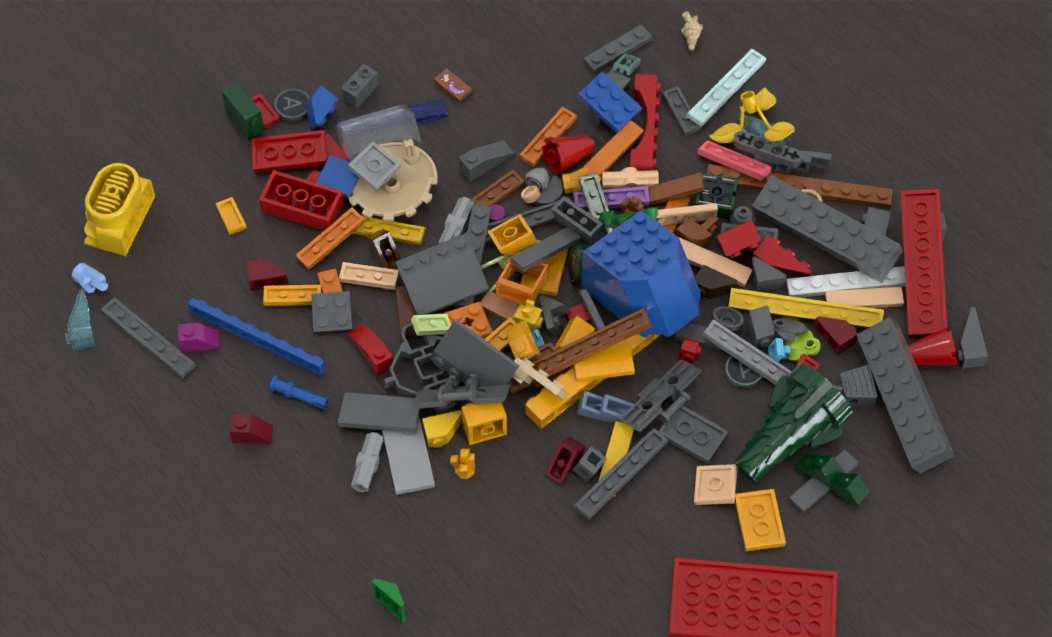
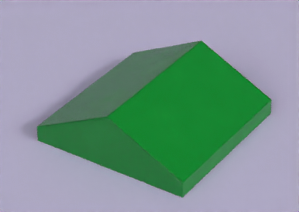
M374 578L371 581L373 597L404 623L406 621L404 603L397 585Z

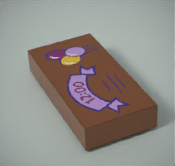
M447 68L434 78V83L459 103L472 93V88Z

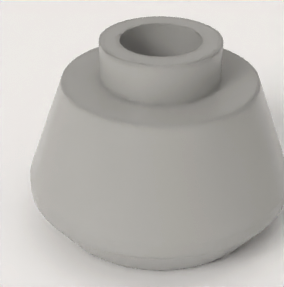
M535 168L525 176L528 186H537L540 192L547 189L550 178L545 169Z

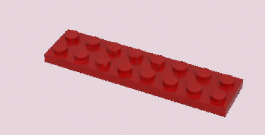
M939 189L901 191L909 337L929 336L947 328Z

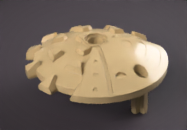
M411 138L408 141L404 140L403 143L391 142L380 144L378 146L401 163L400 168L377 191L359 178L352 192L353 196L348 198L352 206L359 205L364 210L362 215L368 219L375 215L383 217L385 222H393L396 216L406 214L407 217H411L417 212L415 208L422 202L428 204L432 199V194L429 193L431 185H437L438 182L435 164L426 152L414 146Z

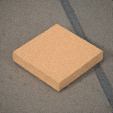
M736 464L697 466L694 495L695 505L734 503L737 477Z

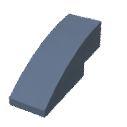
M584 391L579 398L576 414L610 423L621 422L620 418L634 404L607 394L601 397Z

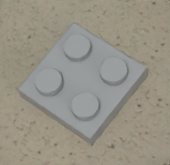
M372 141L348 164V169L377 191L400 168L401 163Z

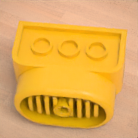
M114 163L102 168L97 173L85 198L87 223L84 230L87 237L84 244L126 256L155 198L152 181L139 177L136 170L127 164Z

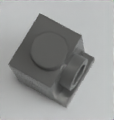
M590 446L572 471L588 482L606 458L599 450Z

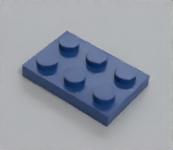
M603 72L577 95L586 106L616 133L642 109L639 104Z

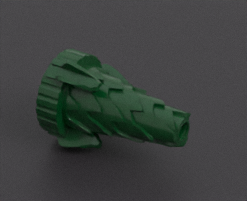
M801 363L789 375H783L779 378L768 403L771 411L765 416L767 419L758 427L754 437L745 445L746 449L736 458V466L744 476L756 483L775 464H780L788 455H794L804 444L814 449L843 434V425L853 415L852 408L838 389L811 366Z

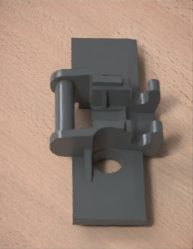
M682 359L679 360L660 380L655 378L637 395L638 401L620 418V421L639 432L655 417L667 423L670 417L685 402L688 403L691 400L690 396L683 390L702 370ZM672 380H678L676 384H669ZM666 398L675 401L663 412L661 404Z
M475 373L470 374L466 386L458 387L456 375H450V380H446V383L440 386L439 389L418 391L413 406L418 408L444 407L452 401L469 399L474 404L500 403L506 399L510 384L479 386L478 376Z

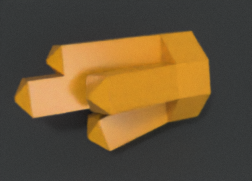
M586 167L568 174H562L565 194L582 191L578 179L588 174Z
M462 448L460 457L458 455L451 456L450 463L460 479H469L474 475L475 454H471L470 449Z

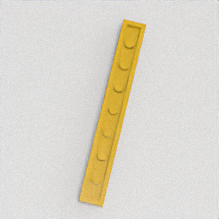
M731 288L729 307L750 311L767 305L770 314L816 320L818 316L846 320L850 325L867 328L883 321L884 314L882 309Z

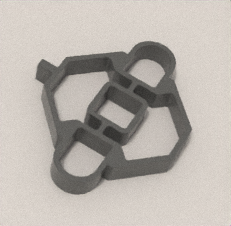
M409 323L402 329V344L389 369L390 377L384 379V387L387 389L394 386L398 394L416 398L418 392L401 386L394 373L400 357L409 360L415 358L413 368L420 383L426 385L423 390L439 389L450 378L441 380L444 378L445 369L438 366L439 372L426 377L423 376L419 365L432 361L430 356L435 346L439 344L443 337L422 335L427 345L411 350L405 335L415 329L413 324ZM457 380L458 387H460L462 382L460 380ZM457 400L453 401L448 407H432V409L439 415L453 412L456 408Z

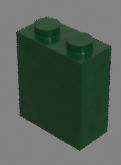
M238 82L221 90L225 112L248 140L259 137L264 132L261 110Z

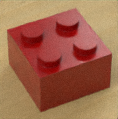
M752 220L717 236L726 257L730 255L731 258L742 254L741 250L746 247L748 250L758 247V242L761 241Z

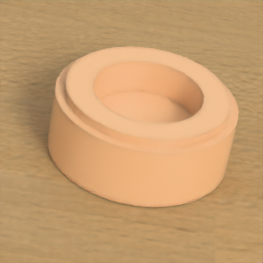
M534 185L526 187L521 193L525 203L535 202L541 195L538 187Z

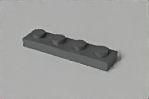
M641 24L584 57V63L595 74L616 62L623 54H629L652 41V35Z

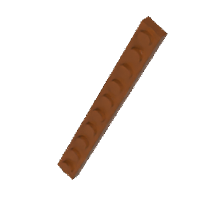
M708 164L707 174L737 178V188L762 191L771 175L800 191L802 189L815 190L819 193L821 199L883 208L891 207L893 189L771 172L761 181L727 166Z

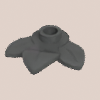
M786 316L772 321L774 336H780L781 339L794 342L796 334L808 332L807 327L799 322L797 317Z

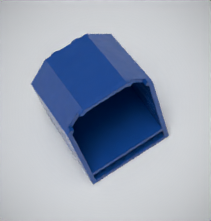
M642 210L583 252L582 290L586 289L594 300L619 319L644 308L652 327L638 333L641 337L645 338L656 334H664V337H670L699 315L701 293L679 237Z

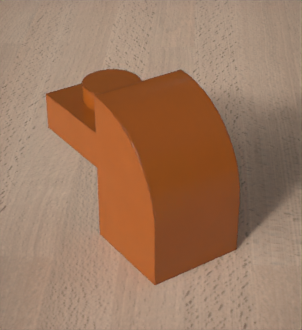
M712 214L700 226L689 217L677 228L676 236L706 248L711 245L712 236L718 230L719 218Z

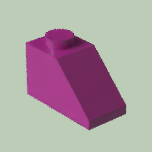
M200 323L178 324V342L181 352L220 349L218 330Z

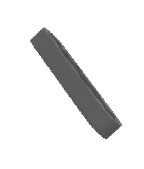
M738 131L734 134L733 144L740 150L793 168L800 166L803 155L798 149L770 141L767 138L746 131ZM757 143H761L764 145V147L758 149L754 145ZM778 149L781 151V154L775 155L771 151Z

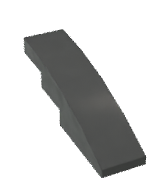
M772 151V153L779 155L781 151ZM801 151L803 155L800 166L794 168L755 155L754 160L771 166V171L789 175L791 169L808 173L810 167L829 170L832 154Z

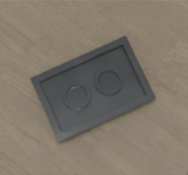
M683 405L670 417L667 423L664 422L658 431L668 439L669 443L706 464H709L729 433L726 429Z

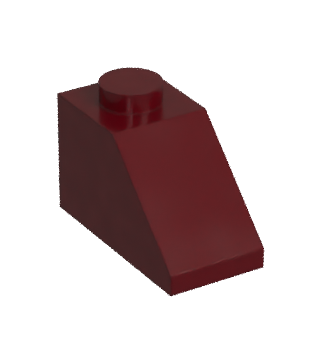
M253 259L246 262L251 291L264 289V286L288 285L286 271L268 260Z
M821 316L816 318L814 328L837 355L856 344L858 332L846 320Z
M231 414L230 436L232 443L271 444L272 424L253 415Z
M571 437L561 441L545 475L562 485L582 457L586 446Z

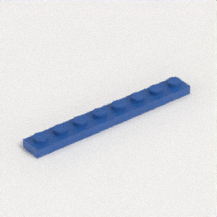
M192 298L189 301L188 305L191 314L321 377L324 374L325 365L320 357L312 356L302 348H295L287 341L273 337L269 332H262L252 324L241 322L236 316H229L219 308H212L202 300L198 301Z

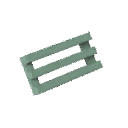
M625 53L614 63L613 70L616 71L620 68L619 72L623 73L626 70V74L630 75L640 65L641 59Z

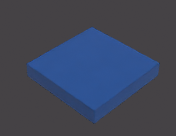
M330 156L316 183L343 191V197L350 198L359 177L348 169L350 161Z

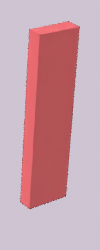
M708 140L698 149V155L761 181L771 172V166Z

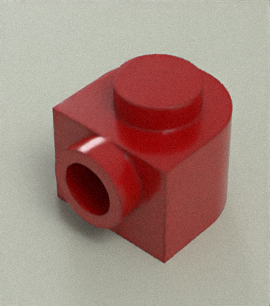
M685 337L680 349L679 359L688 363H694L695 357H700L703 346H700V341Z

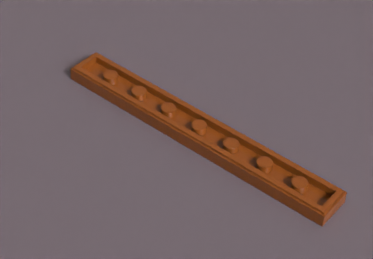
M643 308L532 362L535 364L533 368L537 371L542 369L551 376L652 327L646 310ZM512 377L508 384H510V390L514 394L538 381L533 378L530 384L525 381L521 384Z

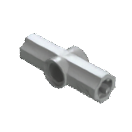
M463 197L458 199L452 214H449L446 219L445 229L438 244L465 233L468 218L474 204L469 198Z
M367 433L362 451L358 453L356 471L351 487L358 492L368 491L373 473L377 471L379 453L384 440L383 436H380L378 433Z

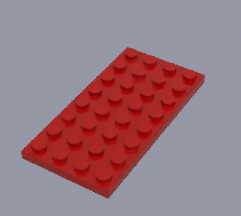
M675 558L669 636L835 637L838 572Z

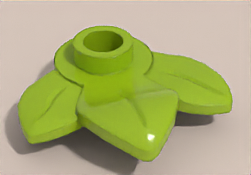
M809 330L806 333L795 335L794 342L783 340L786 346L791 347V354L788 355V360L798 361L801 354L804 353L807 356H814L818 354L821 348L820 341L814 338Z

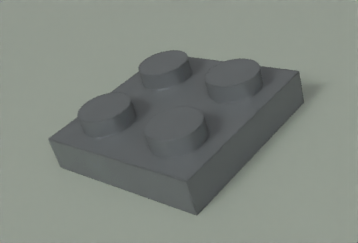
M350 291L311 294L314 333L352 330Z

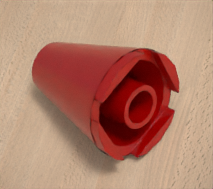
M587 135L548 138L543 141L545 145L542 146V156L546 166L550 165L552 168L550 171L554 174H559L591 154L595 143Z
M950 327L908 345L916 365H958Z

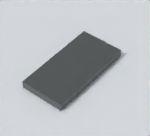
M345 392L338 419V427L416 433L421 408L413 406L415 400L413 397Z

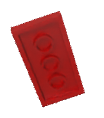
M325 130L253 138V172L261 173L325 165L327 162Z

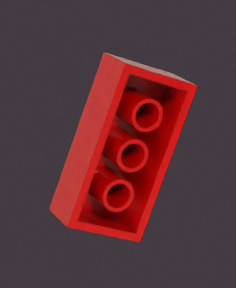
M273 170L259 198L261 212L324 231L336 221L344 205L343 191Z

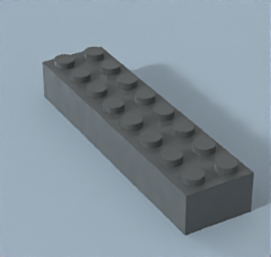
M771 175L752 205L755 214L883 283L902 253L899 243Z
M889 317L857 334L911 467L921 474L954 457L955 454L899 324Z

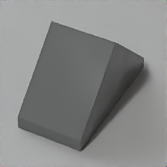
M754 256L751 269H753L752 275L756 291L783 288L786 275Z

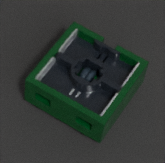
M702 173L705 191L697 193L695 206L717 203V215L730 217L733 212L738 179Z

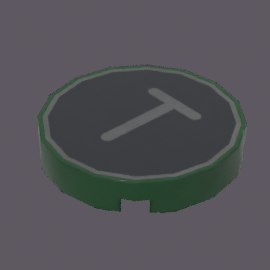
M573 245L569 254L568 275L572 283H580V279H582V253L584 248L580 245Z

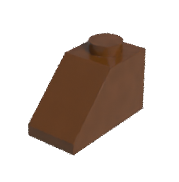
M381 229L367 236L366 238L371 250L381 266L388 269H398L396 261L401 260V257L390 232Z

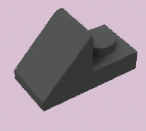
M540 296L547 330L555 336L562 334V320L560 316L571 312V310L563 303Z

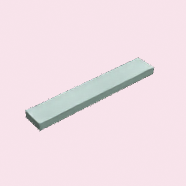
M751 49L687 113V118L702 127L765 63L766 58Z

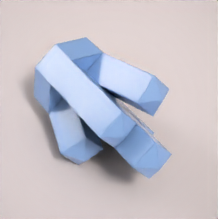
M79 263L74 268L72 273L73 280L79 283L87 293H93L95 288L101 291L107 290L108 284L106 283L105 275L85 263Z

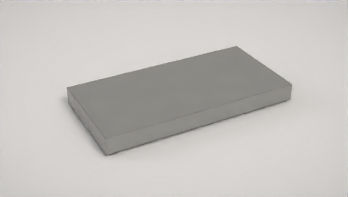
M420 417L416 433L382 430L396 495L435 487Z

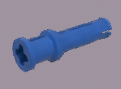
M278 375L273 377L269 387L271 392H279L284 394L286 398L293 397L323 410L328 404L329 398L296 386L293 381L287 382L282 380Z

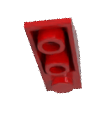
M766 236L753 252V256L775 269L808 276L811 274L809 270L811 268L810 265L803 260L799 262L794 258L796 254L789 248L783 249L780 246L781 242L774 236L771 238Z

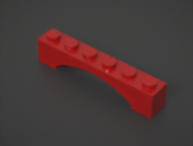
M635 75L634 100H638L641 104L647 122L642 141L635 150L631 149L630 167L636 168L638 171L656 169L657 158H653V154H657V143H654V139H658V128H655V124H658L659 113H656L655 110L659 109L660 98H656V94H660V83H657V75Z

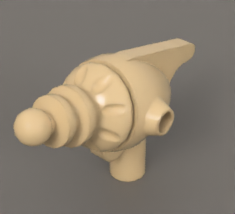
M684 12L682 16L686 23L681 32L687 39L689 50H694L703 26L698 23L697 16L691 17L689 12Z

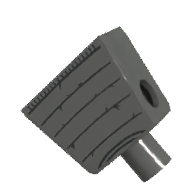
M869 365L852 369L839 375L838 385L834 386L844 396L850 406L873 407L876 405L878 396Z

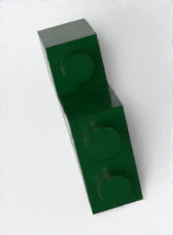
M806 453L795 467L799 473L814 477L827 485L845 504L860 505L870 492L858 474L844 473L833 456Z

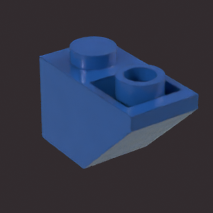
M322 85L305 104L311 130H314L317 126L321 128L327 120L325 118L327 113L330 115L337 107L334 104L338 98Z

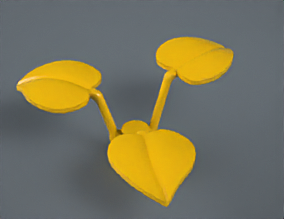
M764 87L756 96L753 91L744 92L740 96L743 104L740 107V125L736 123L726 124L712 135H709V137L720 143L732 142L734 134L742 131L745 111L749 114L758 111L766 127L769 129L765 132L764 136L770 141H779L786 138L795 131V128L787 122H778L773 127L769 125L761 110L771 108L776 103V98Z

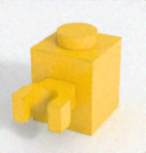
M527 299L526 306L519 305L514 315V321L519 323L522 320H526L530 331L541 328L544 323L543 310L535 307L534 301Z

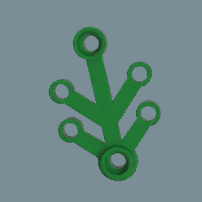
M657 207L642 210L651 218L657 220ZM614 210L599 213L600 217H598V220L602 221L605 226L615 225V219H618L619 225H621L639 211L615 215Z

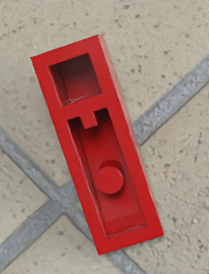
M365 324L347 332L377 377L390 369L393 355Z

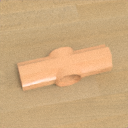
M627 167L618 172H602L603 189L651 187L659 184L658 170L638 171L636 168Z

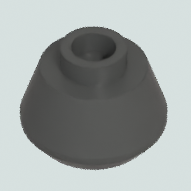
M745 206L736 208L729 218L730 224L741 225L750 220L755 223L752 211Z

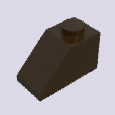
M704 264L695 277L701 297L708 299L730 294L731 288L736 289L737 287L736 279Z

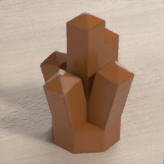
M632 196L629 201L624 199L621 203L623 214L643 210V201L635 196Z

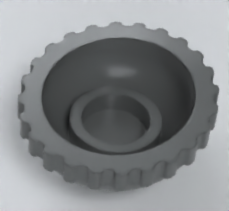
M721 306L713 310L712 319L733 332L743 327L744 317L738 310L727 306Z

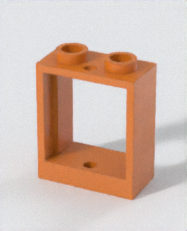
M509 260L496 283L495 296L525 306L527 299L535 301L548 278L549 264L541 262L521 272ZM515 271L538 278L533 288L509 280Z

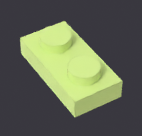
M447 314L414 315L411 319L417 336L446 334L451 326Z

